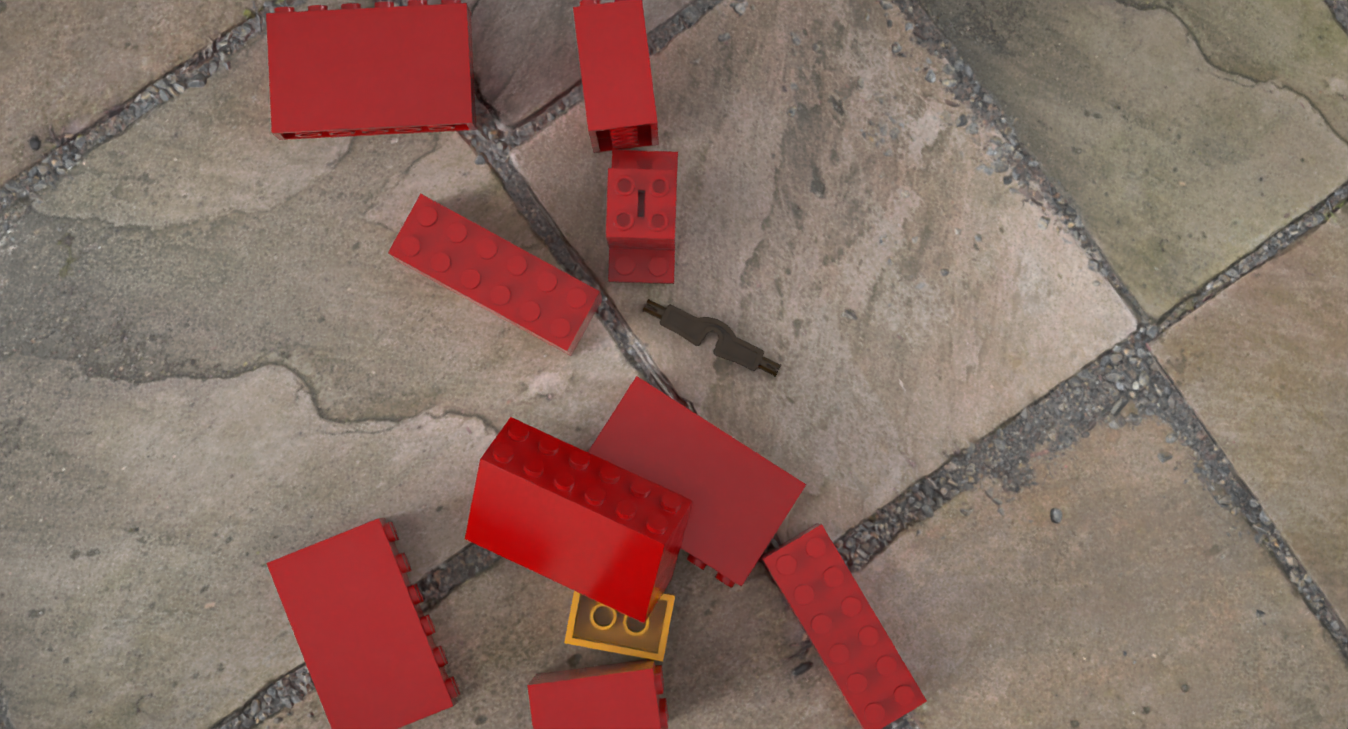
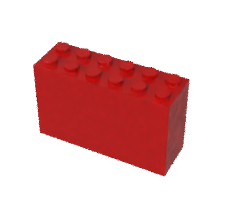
M427 0L408 1V6L394 7V2L384 1L374 3V8H361L359 3L342 4L341 9L328 10L327 5L308 6V11L295 12L294 7L274 8L275 13H266L271 131L279 140L477 130L471 12L467 3H461V0H441V4L428 5Z
M600 0L580 1V6L573 7L588 132L593 152L600 153L659 145L658 121L642 0H614V2L602 4Z
M421 193L388 251V254L399 263L569 356H572L603 299L600 291Z
M638 376L635 377L588 453L692 500L680 548L689 553L687 560L700 569L704 570L708 565L716 570L715 578L730 588L735 583L742 587L807 485Z
M510 417L480 458L465 539L645 623L672 580L693 501Z
M385 518L375 519L266 563L331 729H398L453 707L458 703L456 697L461 695L455 677L448 678L444 668L448 664V659L442 645L436 647L432 638V634L436 633L433 621L429 614L423 615L419 603L424 602L417 583L411 585L407 572L412 571L405 552L399 554L395 541L399 540L397 530L393 522H386Z
M816 523L760 557L862 729H882L927 702L822 524Z
M644 659L536 674L527 685L533 729H668L669 714L667 700L659 696L664 692L662 665H655V660Z

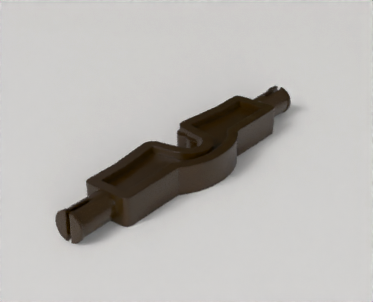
M650 299L647 300L646 304L657 309V311L644 306L643 312L660 319L661 326L677 333L695 346L701 345L707 333L715 332L718 335V341L713 350L715 356L737 363L751 371L759 368L776 377L778 371L767 367V365L779 370L782 364L764 357L762 349L736 337L733 330L724 322L711 317L697 318L671 304L666 308Z

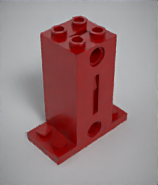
M612 150V168H608L606 239L609 247L608 282L674 284L678 152Z

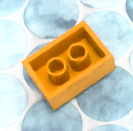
M574 591L564 643L663 662L675 594L664 592L645 623H642Z

